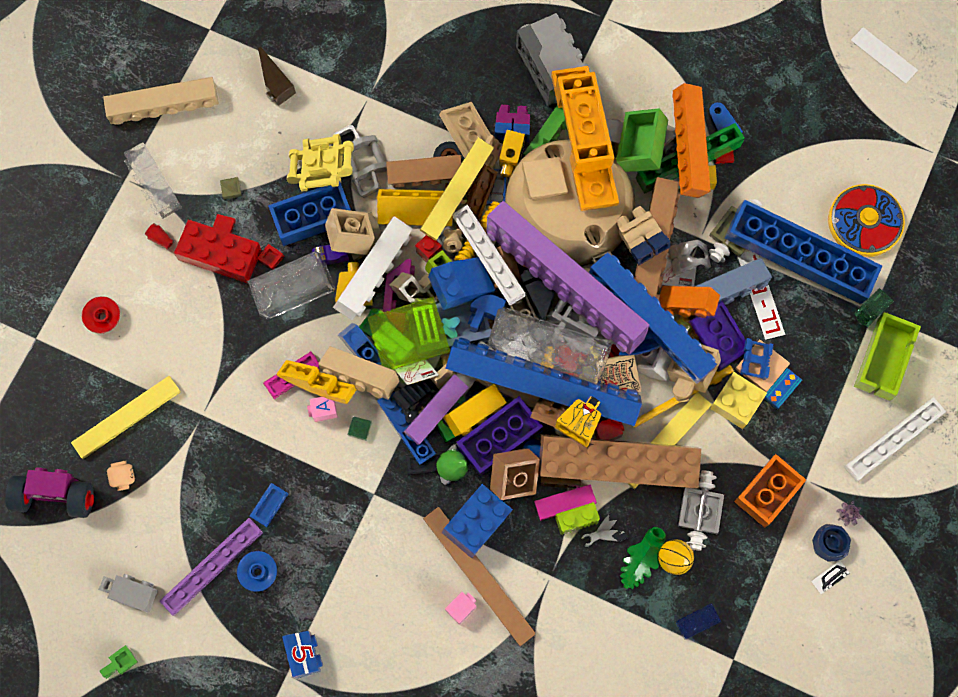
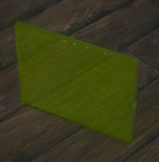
M434 297L367 317L375 341L374 346L377 348L383 367L395 370L450 352L443 328L444 324L441 322Z

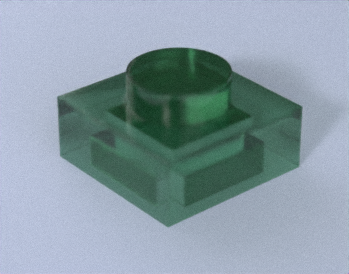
M353 416L347 435L367 441L372 421Z

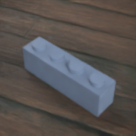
M759 258L695 287H711L720 294L719 301H723L726 305L733 302L735 297H745L751 293V290L756 288L761 290L767 287L772 276L763 259Z

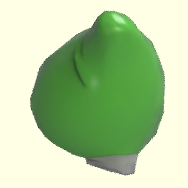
M456 445L451 446L446 452L442 453L437 460V471L441 482L447 485L451 481H457L463 478L468 471V460L464 454L458 451Z

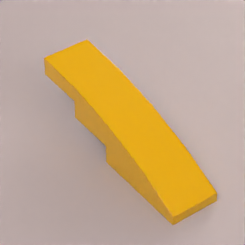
M286 360L277 372L278 377L297 387L340 403L348 404L356 392L355 385L340 382L334 375L321 373L318 367Z

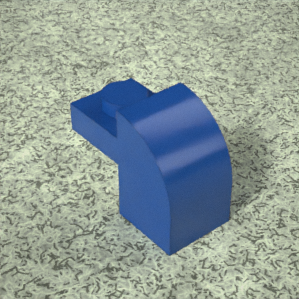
M482 295L476 298L470 306V311L473 312L468 322L470 331L473 333L478 332L484 317L499 323L506 306V300L494 295Z

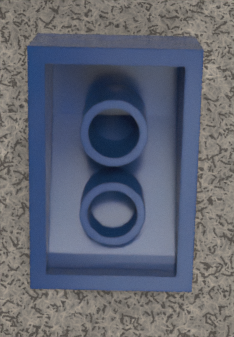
M479 257L448 262L434 267L428 276L443 311L496 291Z

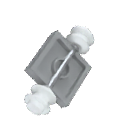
M701 471L699 474L700 481L698 487L701 488L700 490L684 488L678 527L694 530L687 534L691 537V541L686 543L690 545L692 550L701 551L702 548L706 547L702 542L704 539H707V536L702 532L718 534L724 495L708 492L715 488L712 480L717 478L710 471Z

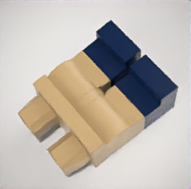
M641 206L632 211L635 219L629 222L626 216L617 219L620 236L638 266L653 258V253L656 256L670 248V240L667 235L662 232L649 211L646 212Z

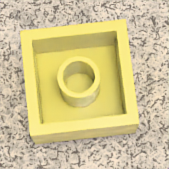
M733 372L710 409L741 429H744L767 393Z

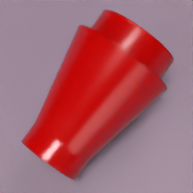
M155 223L145 232L148 240L165 249H169L174 243V240L168 236L163 228Z

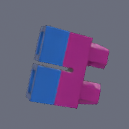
M501 105L496 115L495 139L504 140L506 130L511 131L512 124H514L513 131L525 134V142H529L530 114H528L527 106H518L517 113H510L509 105Z

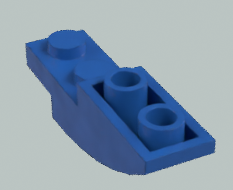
M385 398L377 400L389 422L419 465L436 455L426 438L417 445L404 433L409 424L405 420V414L400 412L402 408L395 400L393 402L390 401V398L389 400Z

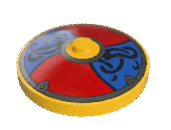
M860 184L845 189L836 197L829 210L828 225L833 238L839 245L864 257H873L889 251L899 241L904 230L905 219L902 207L891 193L878 186Z

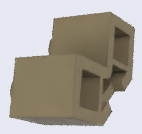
M402 272L389 284L400 299L408 302L435 303L438 300L427 273L417 282L413 275Z

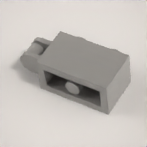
M124 574L123 577L116 575L115 580L104 576L98 589L109 593L108 599L147 613L150 612L158 592L157 589L153 588L154 584L142 580L141 584L134 581L135 577ZM110 582H112L111 590H107Z

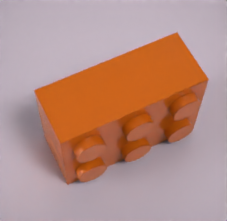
M775 454L734 502L765 528L805 483L806 479Z

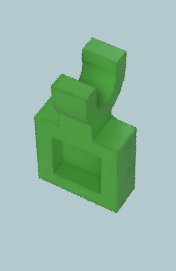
M125 645L108 657L111 663L102 668L100 673L106 679L116 671L119 674H123L137 664L138 661L128 646Z

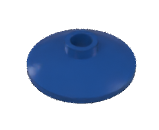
M261 551L248 553L240 560L237 567V577L241 585L254 592L269 588L277 576V565L274 559L269 554ZM261 569V575L256 576L255 570Z

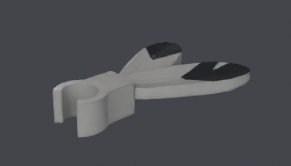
M617 512L609 514L596 532L582 536L581 539L589 537L591 540L589 544H585V547H589L599 539L623 541L628 538V534L623 531L610 530L617 521Z

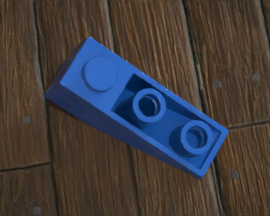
M351 323L338 334L339 338L355 356L392 369L358 325Z

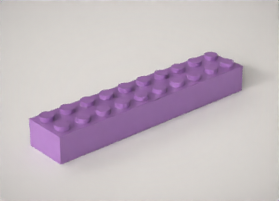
M502 201L487 215L486 233L492 241H497L506 253H511L520 265H525L534 277H539L548 289H553L563 302H568L572 305L573 310L577 314H582L587 318V322L591 326L597 327L606 339H611L616 343L620 351L630 355L645 340L649 324L507 203Z

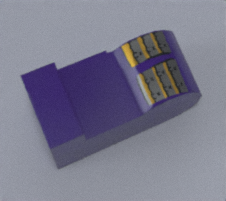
M330 245L318 246L312 249L315 266L349 261L348 253L332 251Z

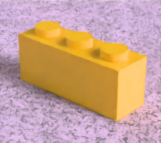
M492 384L446 414L443 419L455 437L460 434L465 436L473 430L472 426L476 423L478 426L487 420L488 415L491 413L494 415L502 409L501 406L507 402L496 385Z

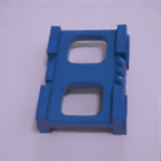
M747 338L740 374L763 380L768 379L770 370L768 366L773 344L756 342ZM753 344L763 346V356L752 354ZM750 363H756L761 366L759 375L749 372Z

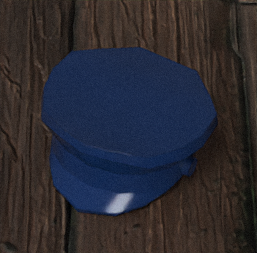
M825 524L816 531L812 539L815 554L827 562L842 560L849 553L851 538L842 526Z

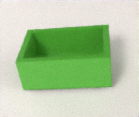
M660 108L625 112L616 162L625 172L660 169L669 121Z

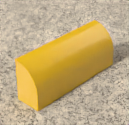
M379 189L377 196L378 224H389L395 216L406 225H423L444 191ZM451 216V218L449 219V221H448V223L446 224V226H452V223H453V217H452V216Z

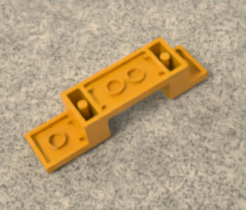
M588 66L552 71L551 77L558 108L563 107L572 151L569 160L580 210L585 211L618 206L619 200L611 169L614 154L595 72H589Z

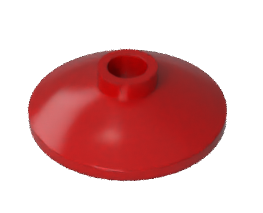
M104 296L91 299L82 310L83 324L94 333L101 334L111 331L120 319V309L117 303L111 298ZM102 314H105L106 317L103 320H101L100 316Z

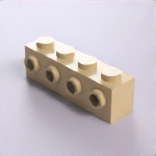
M329 346L318 364L322 373L334 375L338 381L353 384L357 390L361 392L367 391L377 398L382 397L389 400L399 383L396 371Z

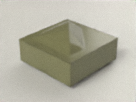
M238 177L220 180L224 200L242 196Z

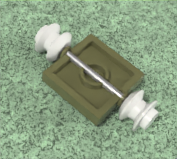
M756 199L748 200L749 202L762 207L760 201ZM734 206L729 208L709 235L719 242L714 244L715 250H709L711 259L718 263L725 262L724 255L729 256V250L739 257L746 250L724 239L737 211Z

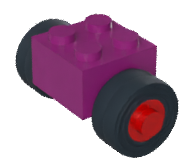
M36 467L35 470H28L27 477L12 476L7 484L5 504L9 511L27 512L33 498L41 501L67 503V513L69 516L87 518L94 502L92 484L75 479L73 474L67 473L66 470L55 469V472H48V469Z

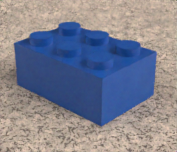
M481 484L444 527L442 534L469 557L473 558L513 509L500 500L486 486Z

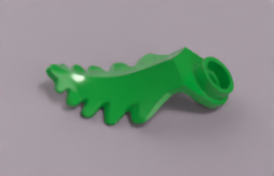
M653 527L649 529L641 543L628 548L627 552L631 557L623 559V562L628 566L621 568V571L625 573L620 575L623 578L621 582L624 584V588L633 589L634 586L638 587L639 582L641 584L644 583L643 575L648 578L651 577L650 568L657 569L659 567L658 552L664 544L666 536L661 528Z

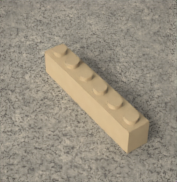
M213 77L103 97L106 117L110 124H122L125 121L131 120L139 121L147 117L156 118L163 114H176L185 110L194 111L196 108L201 107L211 108L219 104Z

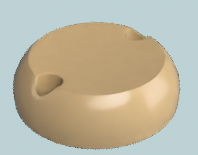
M558 140L543 144L529 152L516 166L509 179L505 203L579 265L590 264L593 257L608 251L612 253L623 241L619 233L617 219L626 216L629 222L633 220L632 211L635 209V195L628 174L614 158L611 169L619 200L618 206L581 211L569 160L572 151L570 140ZM559 157L568 191L567 194L530 200L522 170V162Z

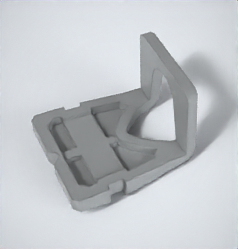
M700 240L679 243V245L675 244L669 248L673 273L676 275L700 264L707 268L711 267L707 245ZM696 246H699L703 250L705 258L696 259L691 257L690 254Z

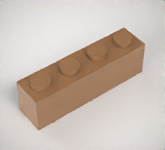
M453 155L386 162L388 184L393 185L394 188L405 187L404 184L412 183V186H423V182L429 181L430 185L441 184V180H449L450 183L463 162L462 156Z

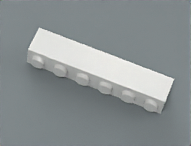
M395 216L392 218L333 306L334 309L351 320L356 315L361 316L366 308L363 304L365 301L370 302L375 294L373 289L375 286L379 288L385 279L382 275L384 272L388 274L394 264L391 263L393 258L397 260L403 251L400 249L401 246H406L410 241L411 227Z

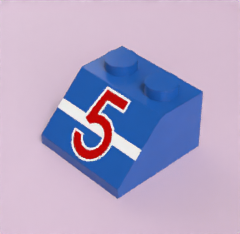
M310 631L282 636L292 677L299 679L321 672L320 667L323 666L321 655L316 654L315 647L318 646L315 634L311 635Z

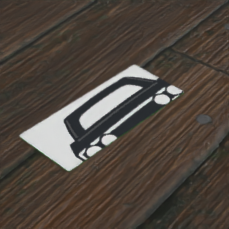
M839 561L811 582L819 593L822 594L850 573L843 563Z

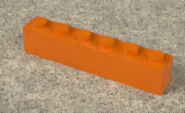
M683 83L673 90L672 95L681 195L700 198L711 192L702 87Z

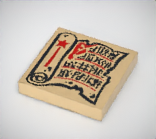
M634 355L617 356L596 361L601 383L606 385L613 383L622 390L633 389L637 392H642Z

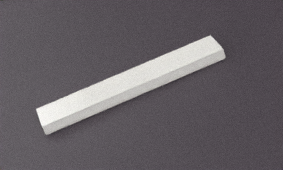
M466 205L453 213L452 217L508 304L511 306L525 297V292L469 206Z
M934 397L845 465V469L858 482L946 413V411Z

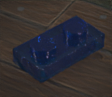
M711 603L675 622L684 640L716 625L721 620Z

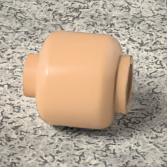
M126 461L112 463L111 467L107 469L109 485L117 487V491L129 489V484L135 481L133 467L131 464H127Z

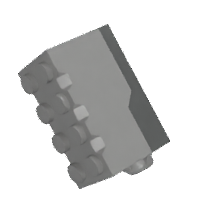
M557 13L535 23L526 24L517 30L516 48L548 107L557 103L551 72L588 66L587 63H582L581 51L579 48L573 47V37L570 33L565 32V22L562 18L558 17Z

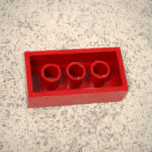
M188 219L174 254L179 261L249 283L258 261L257 257L262 249L256 241Z

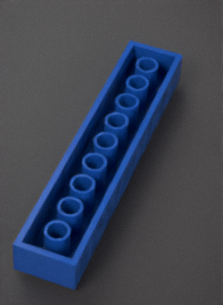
M465 338L455 339L445 369L566 406H571L577 399L586 403L590 397H594L600 402L596 410L601 413V416L632 426L636 424L642 401L641 395L633 389L622 390L613 383L606 385L601 383V380L590 377V379L583 378L577 372H571V374L563 372L564 369L557 366L547 367L541 361L534 360V362H530L524 356L515 355L514 357L507 355L508 352L497 349L494 351L485 344H471L470 340Z

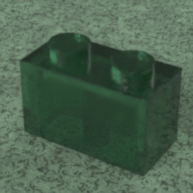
M879 288L854 315L861 324L869 327L894 301Z

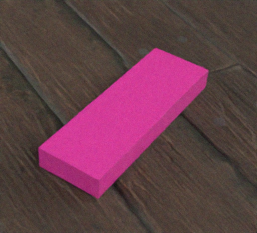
M312 351L295 361L318 367L320 370L319 362ZM277 374L263 382L274 400L295 386L278 377Z
M591 484L534 501L540 521L592 502L597 504Z

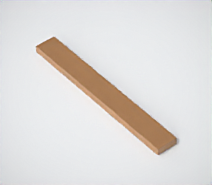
M437 507L424 517L423 520L517 644L522 646L536 635L476 555L473 558L469 557L442 534L444 527L450 522L443 511Z

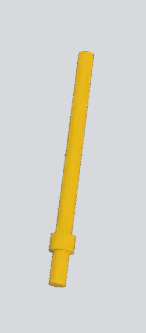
M728 366L719 372L716 371L710 385H716L721 382L722 378L734 372L733 368ZM694 389L692 395L696 394L699 391ZM675 397L639 416L633 427L636 428L680 402Z

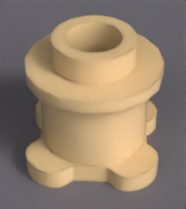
M445 229L443 231L445 236L443 248L450 253L458 252L462 247V239L460 238L462 231L460 229Z

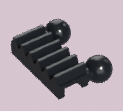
M429 378L409 385L406 384L405 387H402L390 398V401L393 402L395 400L402 408L400 412L405 414V420L410 425L419 415L418 411L411 410L410 408L429 393L432 400L440 390L435 389L436 385Z

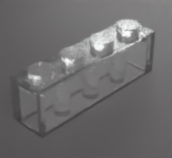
M141 143L124 152L127 158L124 162L129 170L133 169L136 173L133 177L138 185H143L144 189L141 191L145 198L152 200L153 204L150 206L156 215L159 213L162 219L180 210L182 207L145 144Z

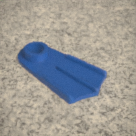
M722 103L711 105L709 112L717 131L736 123L741 133L743 132ZM719 109L721 113L716 114L714 110Z

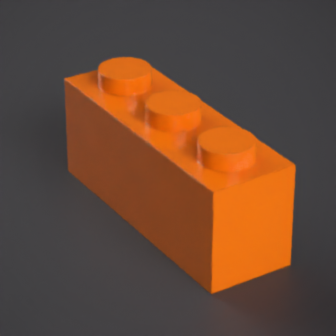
M662 286L659 302L660 306L665 311H669L673 316L690 317V315H696L700 318H706V316H715L720 294L711 287Z

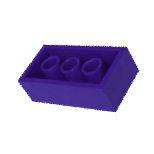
M520 396L456 442L457 448L464 454L479 477H482L492 469L493 454L518 450L527 441L542 432V424L538 420L530 418L532 412Z

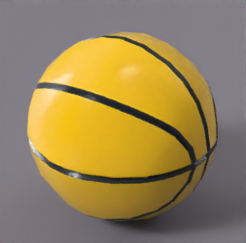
M675 539L667 541L662 545L658 559L661 567L666 572L680 575L686 573L692 567L694 553L686 542Z

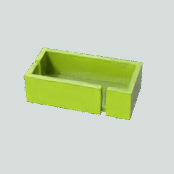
M884 312L876 322L854 387L868 393L875 391L874 395L889 401L895 398L921 326Z

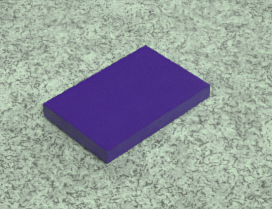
M723 301L718 302L715 316H706V318L696 316L689 321L703 345L719 350L721 362L718 370L723 369L745 354L744 346L746 339Z

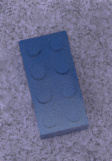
M340 181L337 187H320L268 205L283 246L326 232L325 224L332 208L351 211Z

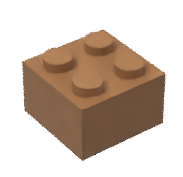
M530 449L493 454L490 490L500 500L536 494L540 459Z

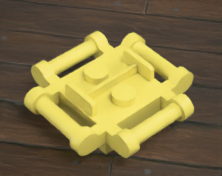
M334 134L333 137L314 140L309 138L303 139V150L292 149L289 151L290 170L287 175V182L290 184L299 183L302 192L310 188L339 186V181L341 182L342 177L352 175L351 154L354 150L353 142L345 141L341 144L339 134ZM298 160H302L301 174H297Z

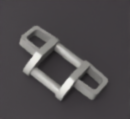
M349 125L335 134H339L341 137L353 131L357 139L352 141L354 144L352 152L364 146H371L377 163L358 171L351 156L353 171L350 177L355 183L359 194L365 198L380 189L376 173L387 171V165L377 144L376 135L360 137L356 128L353 125ZM372 175L374 187L363 191L359 181Z

